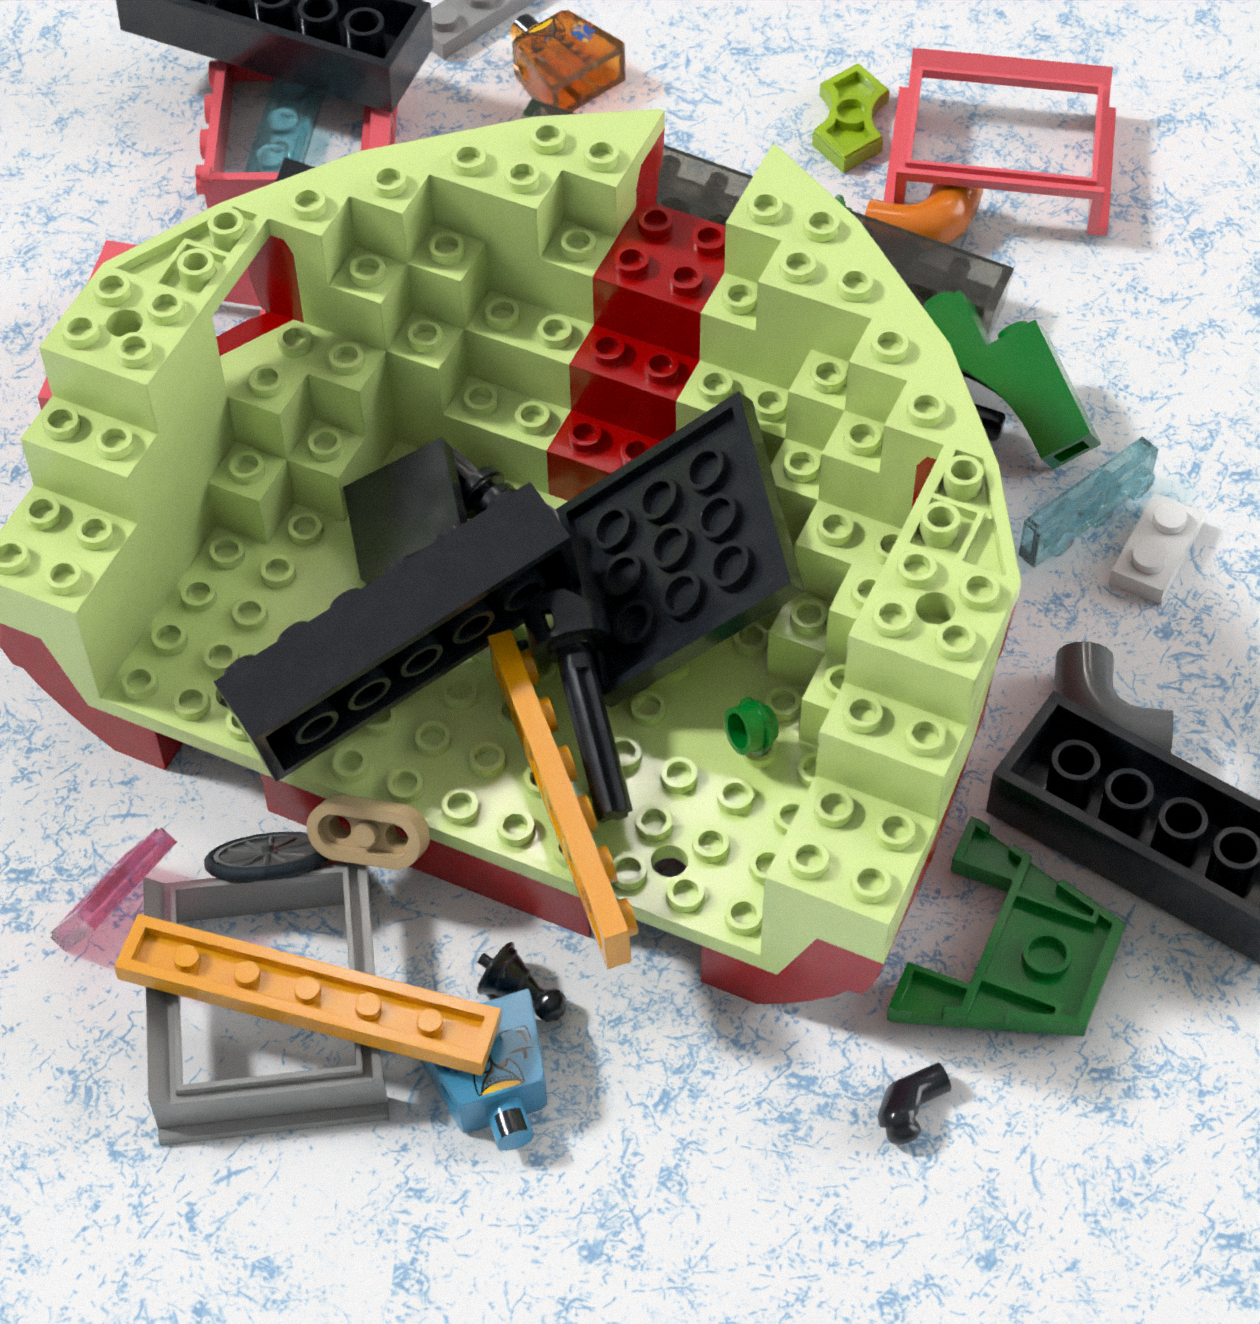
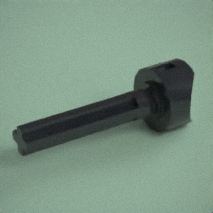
M555 589L537 596L525 605L523 614L524 626L531 656L538 662L558 663L597 821L601 823L611 819L619 821L628 817V812L633 811L592 655L603 649L611 640V632L603 606L567 589ZM545 614H552L554 622L552 628L549 627Z

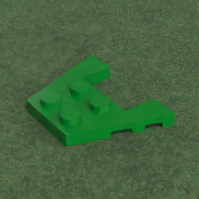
M970 816L952 858L950 871L1008 892L971 982L965 983L908 962L889 1004L887 1019L897 1023L1085 1036L1123 937L1126 923L1063 878L1059 882L1051 878L1031 863V855L1015 844L1009 848L990 834L991 827L978 818Z

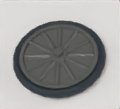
M271 832L242 837L219 845L207 854L204 859V867L209 874L223 880L254 882L296 876L321 866L329 859L315 850L306 832Z

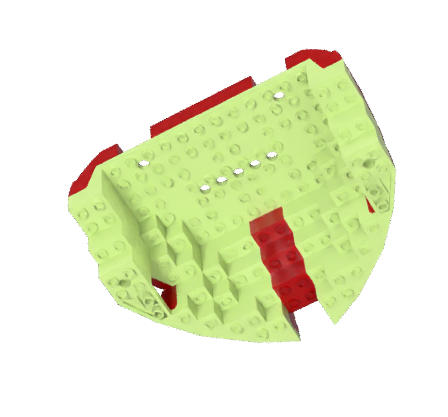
M649 109L536 116L352 153L223 201L102 263L39 346L52 397L20 438L33 486L0 530V648L12 664L23 668L61 707L115 751L166 771L182 744L185 743L260 772L268 811L307 826L310 813L324 800L333 795H349L409 805L422 814L430 830V842L427 850L409 867L583 936L590 937L592 933L591 925L494 675L489 646L278 782L274 780L244 735L229 708L219 704L223 697L214 681L222 677L228 666L237 659L246 655H256L277 642L280 634L289 626L301 621L309 622L328 610L331 603L343 592L352 588L361 589L367 585L360 579L344 486L442 437L478 469L485 466H494L504 475V483L511 484L516 490L531 482L546 504L557 509L739 391L752 400L805 593L652 683L646 690L632 695L612 708L606 705L633 811L628 812V817L622 820L611 819L604 823L597 821L558 663H543L534 659L540 683L533 685L538 699L548 696L552 704L558 724V732L552 733L556 746L567 745L571 752L578 780L571 782L575 795L579 797L586 794L591 803L597 823V830L590 832L595 846L598 848L606 845L612 856L618 879L617 882L611 883L616 899L628 898L636 920L702 945L701 982L756 1004H788L833 997L848 990L862 995L874 984L881 973L933 858L947 815L964 773L973 742L983 722L995 666L1003 651L1019 597L1021 577L999 464L952 347L862 223L780 147L772 144L726 221V226L656 204L658 175L663 162L665 110ZM248 269L261 308L270 312L248 319L216 337L212 316L244 271ZM545 614L548 625L552 628L554 626L552 614ZM524 624L512 631L516 642L523 639L527 640ZM745 697H751L753 700H759L763 705H768L777 717L779 726L778 736L773 741L772 748L760 757L752 753L746 755L738 754L730 745L726 735L725 714L729 708L738 706L741 699ZM339 816L340 824L345 829L351 830L350 823L345 818ZM395 825L396 832L402 838L408 839L406 832L398 825ZM675 858L683 862L687 868L677 876L666 877L657 873L653 866L661 859Z

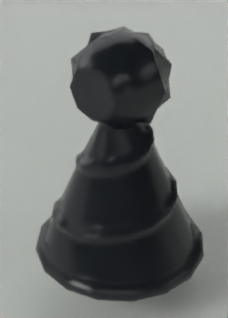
M509 942L503 946L494 958L485 953L480 956L477 963L486 970L477 986L478 994L484 993L502 997L529 988L532 1003H534L535 1007L534 1012L541 1020L545 1022L557 1021L564 1015L567 1006L565 995L558 989H543L538 985L530 973V969L527 968L518 954V950L515 949L514 942Z

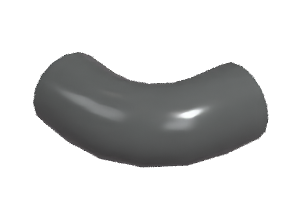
M1086 641L1069 643L1059 648L1056 653L1054 676L1057 693L1171 753L1173 711L1142 708L1130 705L1121 699L1113 687L1114 656L1107 647Z

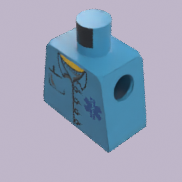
M529 988L481 1003L501 1009V1023L482 1076L420 1060L459 1129L462 1132L471 1133L490 1126L498 1149L503 1151L520 1148L533 1139L534 1132L527 1114L542 1110L547 1106L544 1068Z

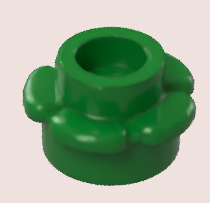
M745 697L741 699L738 706L729 708L725 714L726 735L735 752L740 755L752 753L760 757L772 748L773 741L779 733L777 717L771 707L763 705L759 700Z

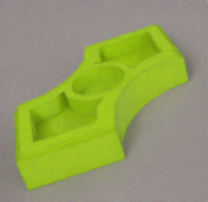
M859 63L820 83V97L826 103L830 113L827 119L814 130L812 146L842 173L881 153L883 138L874 126L873 118L884 105L889 103L890 90Z

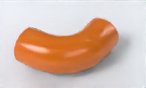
M933 184L928 197L924 201L914 204H896L871 198L862 225L885 255L916 256L938 251L964 234L976 215L983 195V189Z

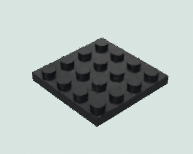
M739 391L555 509L560 517L561 524L571 536L582 587L573 593L597 603L605 609L611 632V640L603 649L592 655L605 705L610 708L805 593L752 400Z

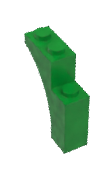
M961 290L954 293L948 291L937 294L924 304L925 311L950 343L963 377L993 391L1012 408L1032 439L1040 458L1049 467L1055 469L1102 445L1048 333L1036 320L1029 323L1027 321L1013 323L999 332V339L991 342L974 304Z

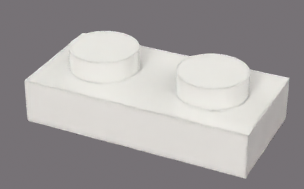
M1153 492L1111 570L1108 584L1161 605L1202 527L1205 512Z

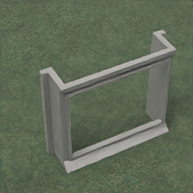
M348 863L320 866L296 876L254 882L208 878L162 883L143 877L144 915L176 924L178 922L345 905L349 969L376 976L370 910L372 891L367 865ZM146 987L148 1100L158 1127L160 1146L389 1120L388 1097L383 1074L381 1049L355 1042L356 1065L183 1084L180 996Z

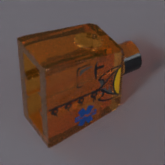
M561 10L540 23L529 14H523L513 22L510 36L514 39L512 42L514 74L546 116L568 115L625 81V43L570 10Z

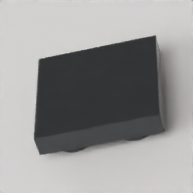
M442 437L343 487L360 579L366 584L380 577L384 569L397 558L405 555L413 556L434 543L437 535L446 527L457 522L465 523L468 521L453 449Z

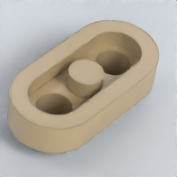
M333 795L318 805L310 813L307 820V835L312 846L322 856L335 861L400 870L412 865L427 850L430 842V830L425 818L415 808L403 803L349 795ZM339 816L345 818L350 823L351 830L345 829L340 824ZM395 825H398L406 832L408 839L402 838L396 832Z

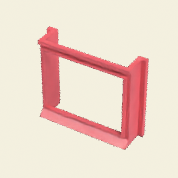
M913 48L908 87L899 86L884 201L904 204L907 181L1089 199L1087 234L1107 236L1116 108L1109 107L1113 67ZM922 78L1096 94L1097 105L1094 122L1091 177L911 160Z

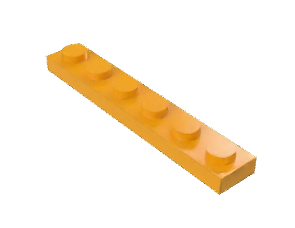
M511 629L488 636L494 675L607 969H611L632 962L629 937L638 934L636 919L628 898L625 897L617 900L613 892L611 883L617 882L618 879L612 856L606 845L596 848L590 832L597 830L595 815L588 796L585 794L576 797L571 784V782L578 780L575 764L568 746L557 747L552 733L558 732V724L548 696L540 699L537 698L533 685L539 684L540 681L529 649L519 652Z
M137 914L114 966L118 980L479 1076L483 1075L501 1023L500 1008L142 914Z

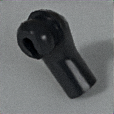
M939 1062L898 1079L887 1087L877 1117L879 1126L886 1129L887 1139L892 1144L902 1145L918 1138L921 1127L915 1116L919 1113L920 1105L951 1091L949 1077Z

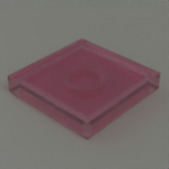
M162 827L159 830L157 828L154 829L116 862L50 932L52 934L50 938L66 952L94 932L171 850L177 841Z

